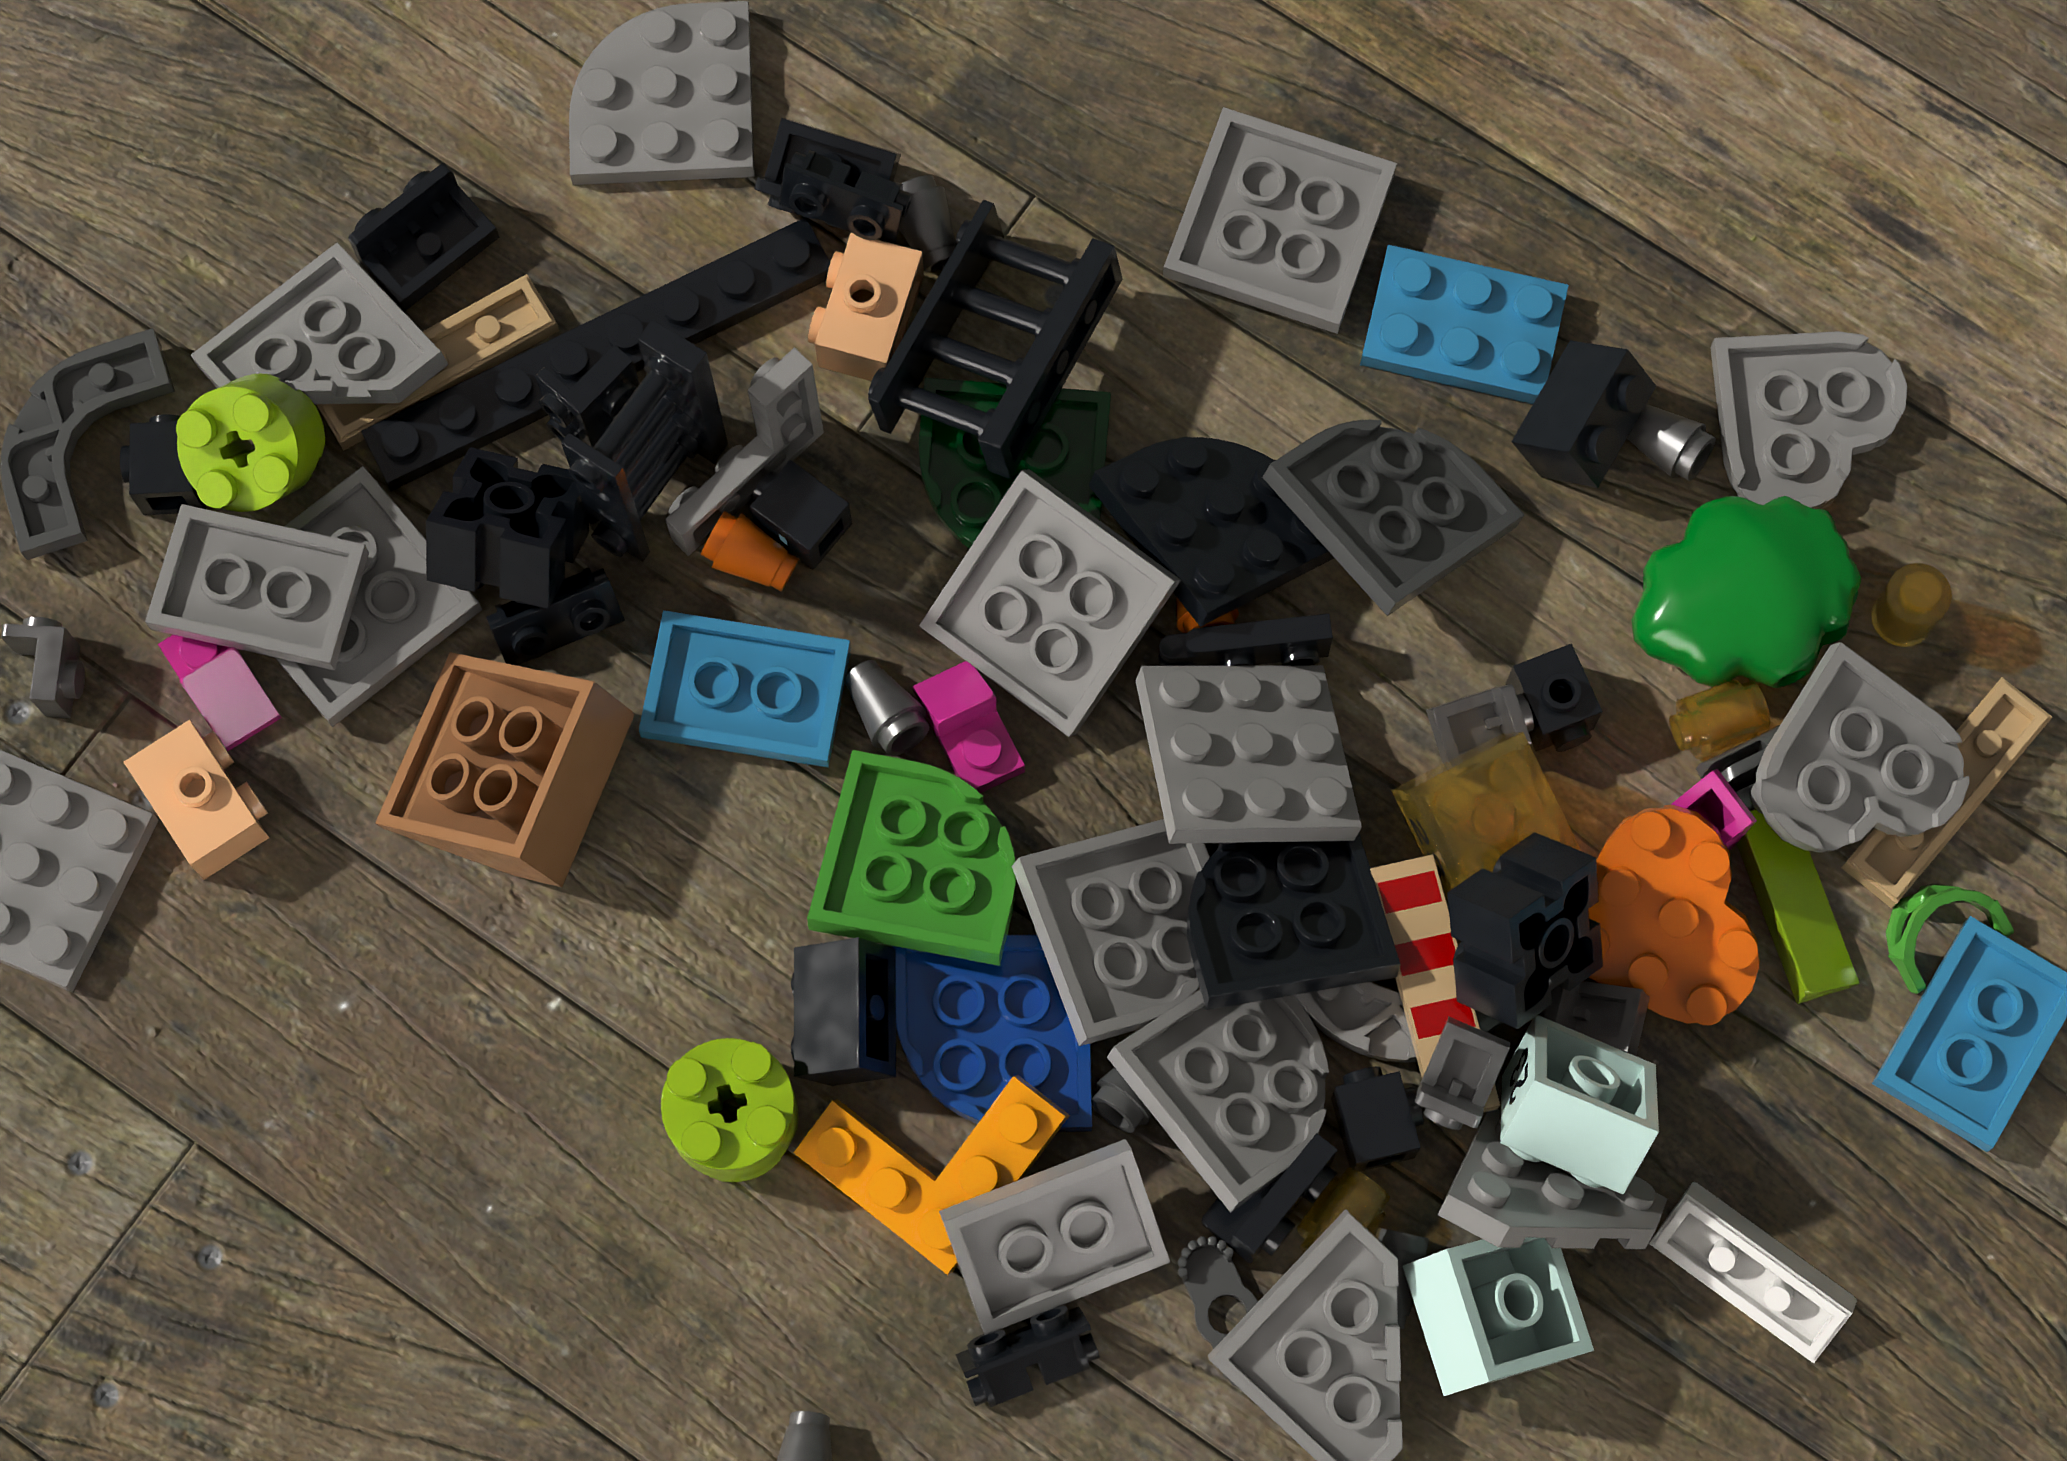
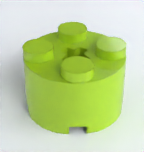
M251 374L203 394L180 416L176 425L179 461L185 476L205 505L215 509L224 508L237 512L255 511L265 508L295 492L309 481L313 476L312 473L316 468L318 459L322 457L324 451L325 432L316 406L300 389L295 391L289 385L279 381L281 378L270 374ZM249 439L253 441L255 447L251 445Z
M734 1038L711 1040L688 1051L673 1063L667 1073V1079L661 1096L663 1124L677 1152L691 1167L704 1175L722 1182H742L767 1173L781 1160L798 1128V1105L791 1082L783 1066L761 1044ZM735 1098L737 1104L743 1107L737 1109L738 1120L726 1123L723 1116L717 1112L723 1109V1101Z

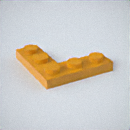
M1015 1075L937 1178L849 1107L836 1099L830 1102L793 1153L948 1275L953 1273L958 1263L939 1211L1023 1179L1070 1115L1019 1075Z

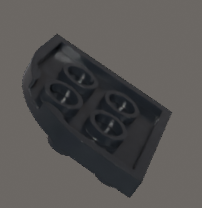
M1181 437L1158 442L1095 471L1089 484L1092 491L1138 549L1181 579L1173 593L1200 627L1334 559L1333 555L1262 478L1268 466L1275 460L1263 453L1234 442L1204 437Z
M1359 833L1354 841L1219 843L1218 849L1208 859L1202 870L1197 873L1188 906L1187 939L1206 1010L1397 977L1401 964Z

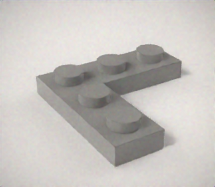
M795 347L781 360L778 357L768 360L757 370L751 380L748 394L757 436L745 447L736 445L727 451L718 461L715 467L716 473L699 489L695 486L686 489L672 503L669 509L670 515L665 519L671 540L687 556L691 555L708 539L724 511L732 515L738 512L751 500L753 491L765 475L771 471H775L778 474L790 459L792 461L796 459L824 433L813 364Z

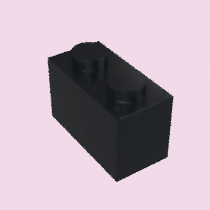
M1570 340L1511 442L1540 477L1598 488L1613 461L1618 456L1621 447L1641 412L1646 407L1649 398L1656 388V384L1628 349Z
M859 937L795 947L794 972L791 978V989L794 996V1036L791 1042L794 1077L830 1086L895 1078L896 949Z

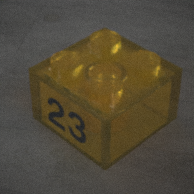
M1523 732L1503 733L1391 790L1423 856L1434 855L1447 905V892L1482 868L1493 872L1497 860L1503 853L1534 832L1577 850L1580 849Z

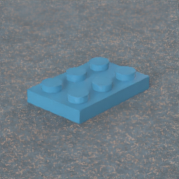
M1388 245L1360 365L1533 404L1549 377L1569 285Z
M663 610L639 726L641 738L829 768L844 681L850 658L851 642L846 639Z
M1970 916L1960 928L1872 1084L1985 1152L1990 1151L1994 1148L2067 1018V972Z

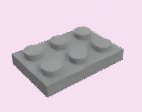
M181 504L145 623L154 631L335 670L369 551L366 545L362 543Z
M1126 1139L939 1211L984 1335L1170 1263L1137 1163Z

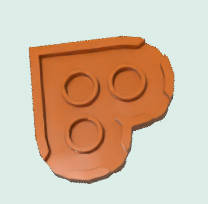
M1664 805L1662 808H1647L1632 817L1630 815L1624 818L1608 837L1596 859L1599 902L1588 909L1589 919L1600 923L1603 967L1589 978L1602 984L1642 989L1650 997L1647 1008L1655 1013L1686 1024L1698 1023L1709 1026L1718 1023L1725 1015L1735 1011L1752 992L1760 966V958L1758 954V940L1748 924L1749 921L1741 911L1726 900L1732 879L1729 850L1722 841L1717 827L1698 812L1675 805Z

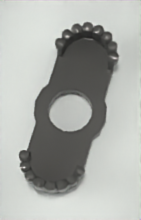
M1201 1236L1197 1241H1190L1188 1248L1185 1247L1182 1250V1257L1178 1260V1266L1180 1267L1178 1274L1182 1278L1195 1307L1194 1319L1197 1330L1214 1349L1227 1334L1216 1331L1209 1323L1208 1309L1212 1302L1223 1296L1235 1297L1244 1305L1247 1314L1258 1301L1252 1292L1244 1287L1232 1261L1233 1249L1230 1247L1226 1248V1242L1223 1240L1217 1242V1239L1213 1236L1208 1239ZM1223 1374L1225 1379H1228L1233 1386H1236L1227 1376Z

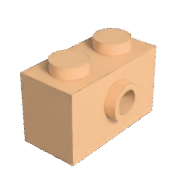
M850 233L845 252L835 251L829 265L826 287L832 288L827 307L822 308L818 306L810 324L808 342L815 344L818 367L872 381L875 373L880 368H886L906 334L923 281L922 251L877 239L866 240L856 236L854 233Z
M188 720L125 760L124 764L188 863L205 880L269 839V836L258 821L268 812L247 781L236 787L225 771L227 767L235 762L216 733L212 731L203 737L194 724Z

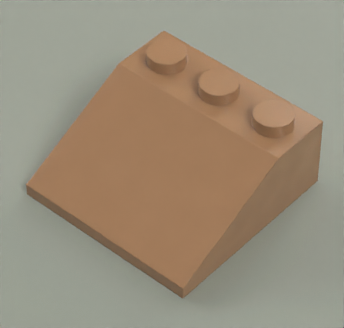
M450 652L375 824L385 830L507 874L563 887L635 713L594 681Z

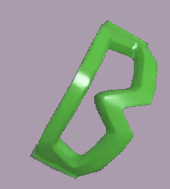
M1940 884L1921 886L1916 894L1899 900L1892 910L1886 929L1888 957L1898 968L1910 992L1918 994L1927 988L1915 965L1914 957L1916 939L1925 920L1939 906L1955 901H1964L1984 912L1995 931L2009 937L2014 933V929L1998 900H1993L1991 897L1976 890ZM1910 913H1912L1911 916H1910V919H1909V921H1908V923H1907V926H1906V928H1905V930H1904V933H1903V935H1902V929H1903V926H1904V924H1905V921H1906L1908 915H1909Z

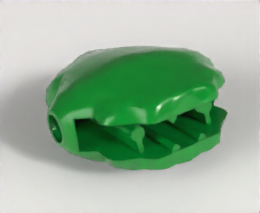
M1737 496L1717 498L1701 505L1692 513L1682 541L1665 545L1651 554L1643 569L1644 590L1631 619L1633 638L1648 656L1680 668L1701 685L1715 688L1729 683L1736 677L1743 676L1773 688L1785 687L1799 681L1812 672L1823 645L1834 643L1847 634L1852 607L1858 597L1861 576L1856 564L1850 557L1847 542L1837 531L1835 521L1829 511L1810 508L1788 496L1775 498L1764 505Z

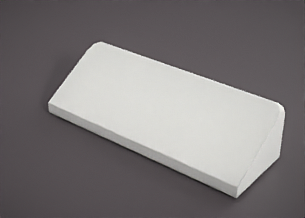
M1696 1182L1691 1183L1649 1243L1812 1363H1815L1853 1314L1857 1302L1856 1298Z

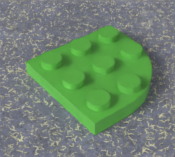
M852 750L807 917L809 930L849 938L859 937L875 943L1000 966L1016 896V877L1012 869V865L1015 863V856L1006 827H1002L997 817L983 802V795L961 778L932 765Z

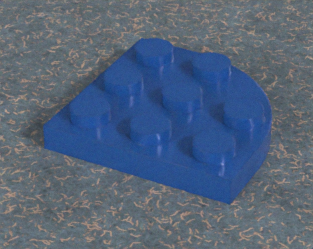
M1007 935L1000 966L893 946L896 949V1027L899 1041L911 1069L933 1097L954 1113L978 1124L1011 1078L1019 1075L1070 1115L1058 1132L1092 1131L1090 1044L1078 1045L1038 935Z

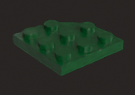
M925 377L924 382L925 390L984 412L991 408L996 409L1007 390L1006 385L1001 383ZM1062 388L1011 479L988 470L978 442V436L921 415L919 432L921 476L930 504L948 531L970 549L1021 470L1027 469L1101 521L1102 502L1089 487L1094 472L1105 467L1111 392Z

